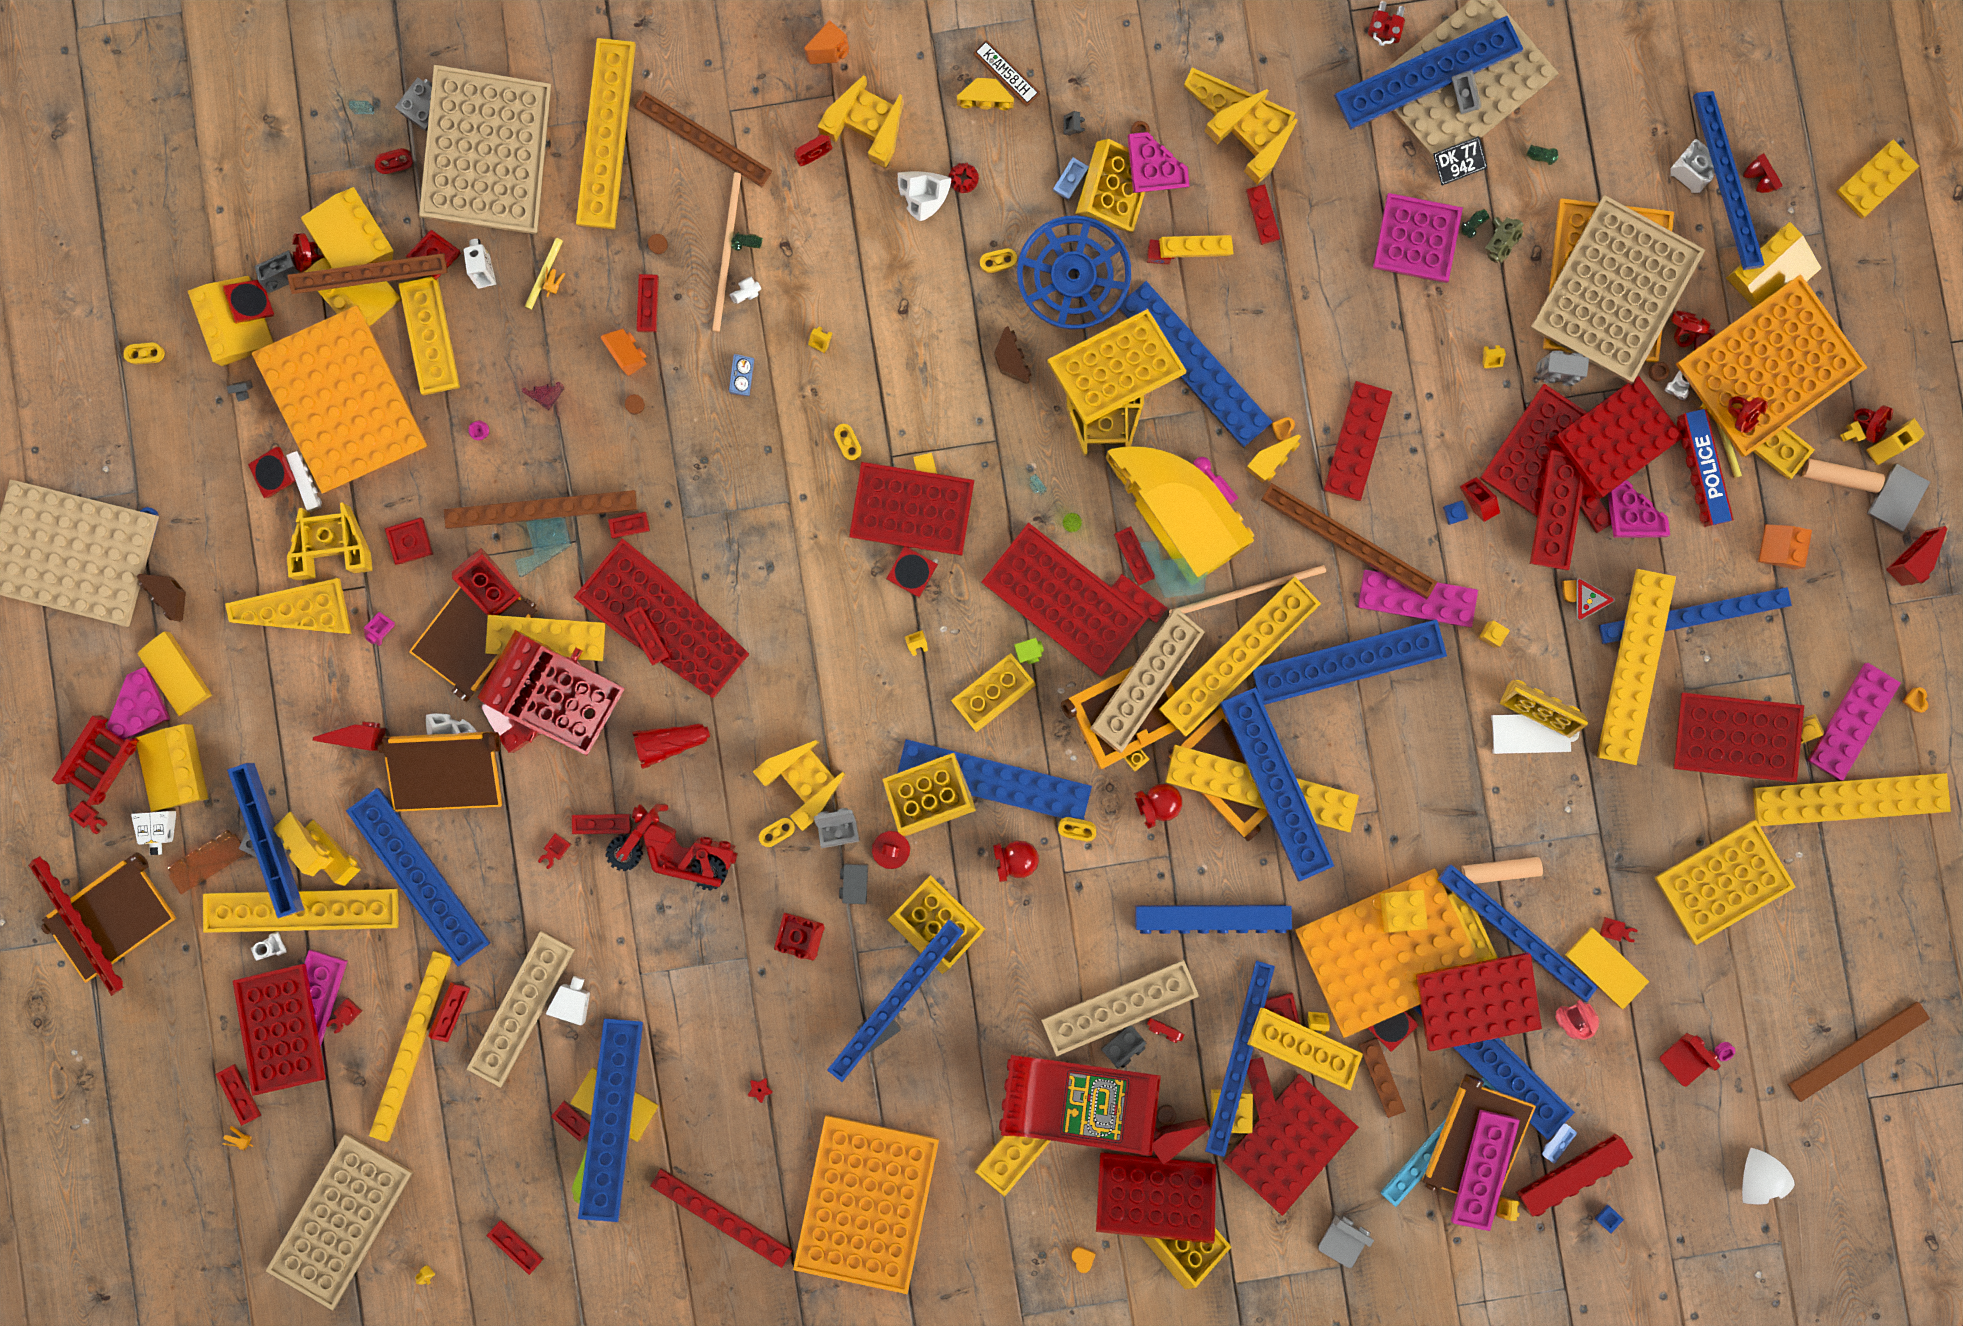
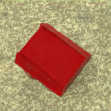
M818 135V137L798 148L795 147L794 157L800 167L812 163L833 149L829 136Z
M784 913L774 950L794 955L800 959L813 961L818 956L817 952L823 931L825 930L824 923Z

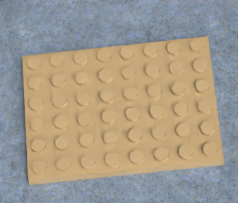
M1470 0L1384 70L1393 68L1502 17L1508 16L1521 42L1523 51L1474 73L1481 102L1480 109L1461 114L1452 83L1392 111L1434 162L1433 153L1477 136L1482 138L1559 74L1497 0Z
M434 65L419 218L537 234L551 84Z
M1604 195L1530 329L1573 353L1583 354V357H1588L1591 363L1631 384L1638 375L1703 256L1705 249Z
M10 479L0 513V595L129 627L140 589V581L136 576L144 574L159 516Z

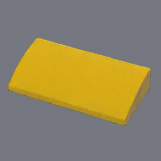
M162 632L137 653L179 717L212 696L171 632Z
M1010 653L951 701L977 733L1036 686V684Z
M594 1067L591 1068L570 1103L589 1115L592 1114L597 1069ZM635 1092L629 1136V1138L636 1142L641 1139L659 1107L658 1104Z

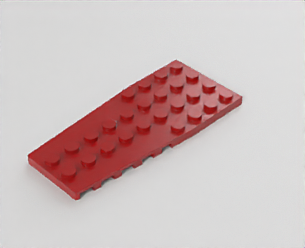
M623 538L574 596L578 602L616 633L643 650L624 617L625 614L642 606L670 655L661 663L711 698H715L749 656V653L673 579Z

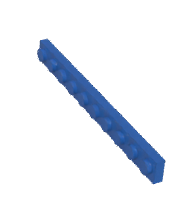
M1714 91L1698 92L1693 96L1743 270L1761 268L1765 264Z
M1788 587L1669 611L1665 631L1792 606ZM1625 620L1598 625L1602 644L1621 640Z
M1448 864L1437 879L1524 953H1530L1531 958L1579 999L1583 1002H1588L1598 988L1593 982L1453 865Z
M951 919L944 924L827 1069L828 1072L839 1081H844L964 933L962 928Z
M1259 961L1255 962L1205 1152L1225 1157L1254 1048L1247 1045L1259 1010L1265 1006L1275 968L1273 965Z

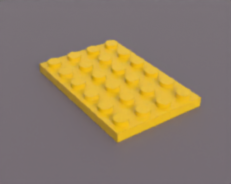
M1148 309L1049 358L1047 361L1085 425L1186 374V369Z
M1756 820L1748 822L1654 877L1694 945H1698L1796 887Z

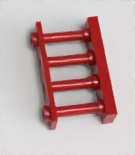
M94 715L90 718L51 780L57 785L70 782L90 796L86 802L88 806L99 805L105 800L106 792L129 756L136 751V745L139 742L137 738L126 739L125 741L108 730L105 725L108 719L103 715ZM99 734L121 747L115 757L95 744ZM89 750L110 763L105 773L85 760ZM79 766L100 779L95 789L75 776Z

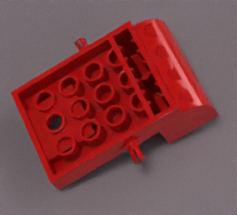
M515 630L477 698L503 715L527 726L530 730L524 738L526 741L532 743L536 733H541L588 756L625 688L582 666L577 660L583 650L575 647L571 657L563 656L549 646ZM588 708H592L593 715L589 718H585V710Z

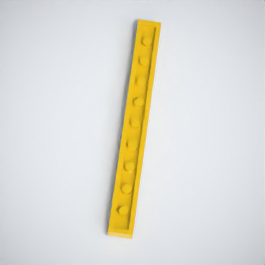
M433 951L370 1131V1137L385 1142L390 1141L452 962V958L447 954Z

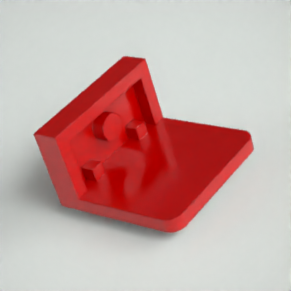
M1688 1033L1682 1036L1659 1058L1661 1063L1684 1087L1690 1085L1707 1068L1716 1071L1721 1066L1716 1061L1718 1057L1711 1050L1708 1051L1704 1047L1705 1042L1698 1035L1693 1036Z

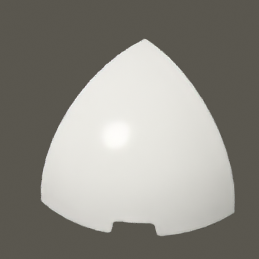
M899 172V192L907 200V210L919 221L932 216L943 204L950 188L951 178L929 172Z
M448 714L426 715L427 735L477 732L470 723L463 719L459 722L451 719V716Z
M1750 1148L1743 1177V1203L1767 1204L1769 1199L1777 1196L1780 1199L1785 1197L1795 1185L1788 1169L1771 1155L1758 1149Z

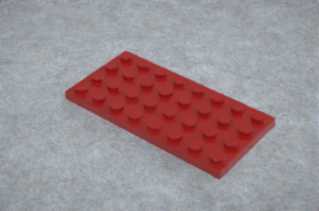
M1029 522L981 581L984 586L1100 677L1103 676L1148 619L1146 614Z

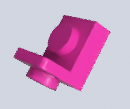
M378 612L364 627L365 639L371 644L375 643L380 646L382 639L395 626V622Z

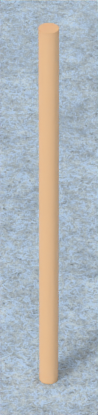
M737 172L733 175L712 328L714 332H720L741 180V173Z
M1324 565L1178 607L1177 609L1185 614L1284 585L1294 576L1301 580L1325 573L1326 568Z

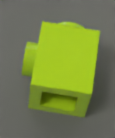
M1036 638L1014 644L1020 664L1028 662V665L1039 661L1038 658L1042 657L1041 652H1044L1042 642H1037Z

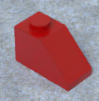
M1477 477L1460 486L1473 512L1483 522L1500 514L1497 496Z

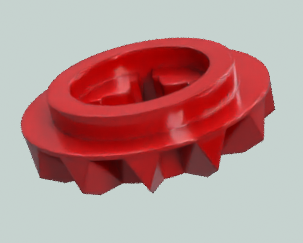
M959 163L952 167L949 173V178H951L950 186L959 193L971 192L976 188L979 181L977 170L968 163ZM964 171H966V177L969 179H965L963 185H961V178L958 176H962Z

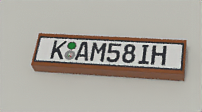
M988 40L973 52V55L1026 107L1040 95V91Z

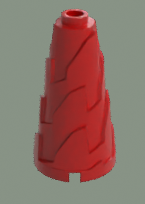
M700 723L682 727L632 732L639 761L643 763L640 764L642 769L678 755L687 749L705 744L707 738L710 737L708 726L704 727Z

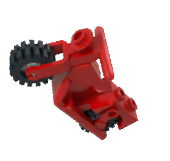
M642 804L634 807L632 818L635 819V823L639 822L630 836L629 834L624 836L621 834L615 837L606 848L607 862H611L612 868L617 867L616 870L618 871L621 869L623 871L631 870L636 867L643 855V847L639 845V840L643 836L651 868L655 873L697 882V887L702 886L703 890L708 888V891H711L713 888L717 889L723 884L729 868L732 864L736 863L738 854L735 852L736 846L731 845L730 842L712 841V838L705 836L698 837L693 845L688 848L680 846L675 837L676 830L659 822L658 812L667 811L668 805L655 804L649 813ZM696 854L697 860L695 861L694 865H688L694 857V855Z

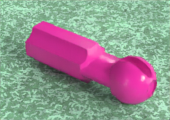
M1198 457L1194 460L1193 465L1211 479L1229 504L1238 499L1221 475L1215 476L1211 471L1209 459Z

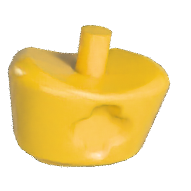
M424 1266L415 1277L416 1283L419 1285L431 1284L430 1279L435 1276V1273L430 1266Z

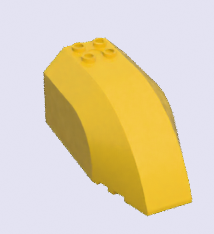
M1120 447L1107 451L1106 460L1118 479L1125 485L1126 492L1133 494L1136 499L1134 505L1190 586L1234 558L1254 542V534L1249 527L1245 528L1240 513L1238 511L1234 512L1211 479L1190 462L1174 454L1147 447Z

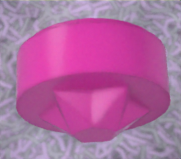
M478 420L470 424L468 431L474 440L479 441L488 436L489 427L485 422Z
M1723 1042L1715 1048L1714 1054L1720 1061H1728L1734 1056L1735 1048L1731 1043Z

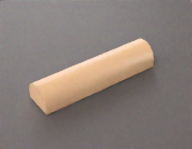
M1808 458L1804 463L1801 475L1803 478L1873 493L1880 492L1885 481L1884 474Z
M1539 857L1461 866L1462 874L1474 884L1538 877L1543 874V866Z

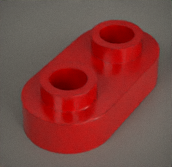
M404 148L381 153L375 158V168L381 174H390L408 169L413 163L412 153ZM404 155L406 156V158L402 159L400 158V156ZM386 160L388 163L384 164L381 161Z
M1150 1017L1147 1025L1150 1026L1148 1030L1158 1035L1160 1032L1166 1034V1039L1177 1043V1041L1182 1042L1185 1036L1181 1031Z

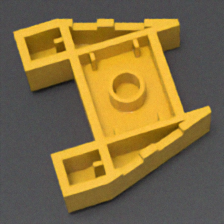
M863 75L825 111L817 127L819 134L829 136L830 140L834 142L837 141L845 126L871 139L874 142L868 151L869 160L886 168L895 152L903 98L899 94L893 105L866 91L867 79Z
M1267 89L1221 110L1207 123L1205 133L1217 145L1232 132L1252 152L1255 158L1247 164L1244 172L1257 185L1272 171L1298 121L1295 118L1286 127L1262 103L1269 92Z
M1066 394V409L1083 456L1087 455V445L1124 444V447H1131L1143 409L1144 395L1085 425Z
M340 503L341 513L310 517L309 511L299 508L295 533L291 539V549L287 555L289 578L296 581L316 578L314 558L341 554L345 555L347 571L352 573L372 571L370 549L350 506Z
M818 740L769 758L753 771L764 786L770 785L782 775L804 801L805 804L790 816L802 831L815 822L814 816L823 812L846 775L845 772H842L835 778L814 753L812 748L820 743Z
M289 812L273 828L277 836L284 841V848L291 850L289 854L291 860L304 874L314 876L320 869H324L334 883L345 886L361 870L357 865V859L348 854L315 820H312L304 828L294 814Z

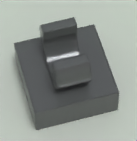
M1073 111L1064 116L1063 135L1071 136L1085 131V128L1080 127V123L1085 121V118L1080 117V112Z
M251 380L232 383L226 386L229 394L236 393L238 402L249 399L247 390L253 388Z

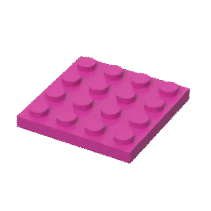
M1388 193L1373 269L1448 283L1463 207Z

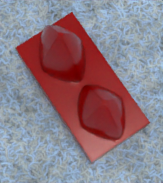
M1764 153L1759 155L1744 172V178L1766 175L1758 183L1757 192L1769 193L1783 187Z

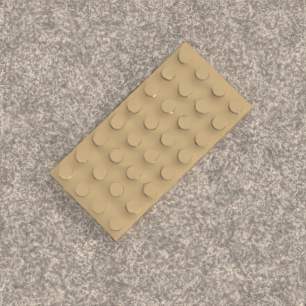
M346 1133L266 1272L329 1309L334 1310L414 1171Z

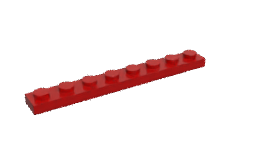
M41 856L33 859L28 866L110 995L113 996L124 988L123 981L112 970L113 966L110 960L102 954L100 944L93 940L89 927L85 926L81 921L79 911L74 910L69 895L60 888V881L57 877H53L48 862L43 860Z
M662 1168L650 1185L653 1189L780 1268L784 1266L792 1252V1249Z

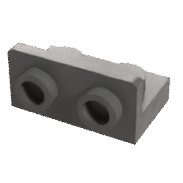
M289 250L254 266L259 283L268 293L288 285L287 275L300 273Z
M1130 1025L1120 1031L1101 1050L1118 1069L1119 1067L1124 1068L1127 1066L1134 1054L1139 1055L1142 1053L1147 1043L1135 1028Z

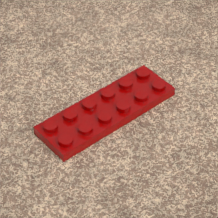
M1355 381L1323 491L1361 501L1392 391Z
M1548 451L1530 564L1568 571L1570 570L1585 479L1565 452Z

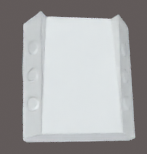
M1695 139L1670 168L1671 176L1676 177L1687 186L1691 193H1700L1715 175L1709 150L1698 139Z

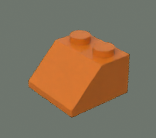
M829 20L804 47L807 62L809 64L837 63L840 59H844L849 53L847 35Z
M620 329L600 337L627 376L647 364L644 360L647 356L641 347L636 348L634 345L636 340L631 332L626 333L624 329Z
M1766 524L1758 562L1794 570L1805 568L1812 530L1796 526Z

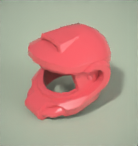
M1578 1000L1574 1006H1561L1556 1011L1555 1018L1559 1026L1566 1031L1569 1037L1586 1040L1595 1035L1600 1021L1598 1014L1590 1004Z

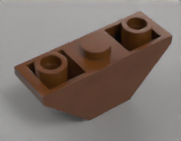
M1007 326L995 349L994 357L1002 374L1027 384L1030 381L1029 377L1032 376L1028 365L1024 366L1022 359L1025 357L1022 349L1016 346L1015 342L1018 340L1014 330L1010 331L1009 326Z
M138 574L136 576L140 581L139 585L152 595V601L162 607L166 618L179 622L183 620L186 592L174 578Z

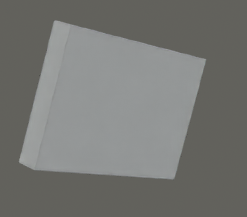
M1897 463L1894 464L1867 514L1899 532H1904L1930 481Z

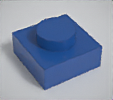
M1463 501L1443 507L1448 525L1469 519Z
M1608 1204L1594 1218L1609 1233H1612L1624 1220Z

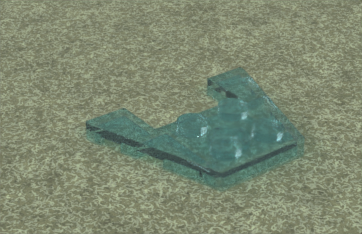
M565 517L526 521L534 555L515 560L519 577H524L572 546Z
M1158 541L1140 543V547L1147 558L1146 560L1155 575L1154 577L1164 598L1204 593L1208 571L1197 578L1184 558L1160 560Z

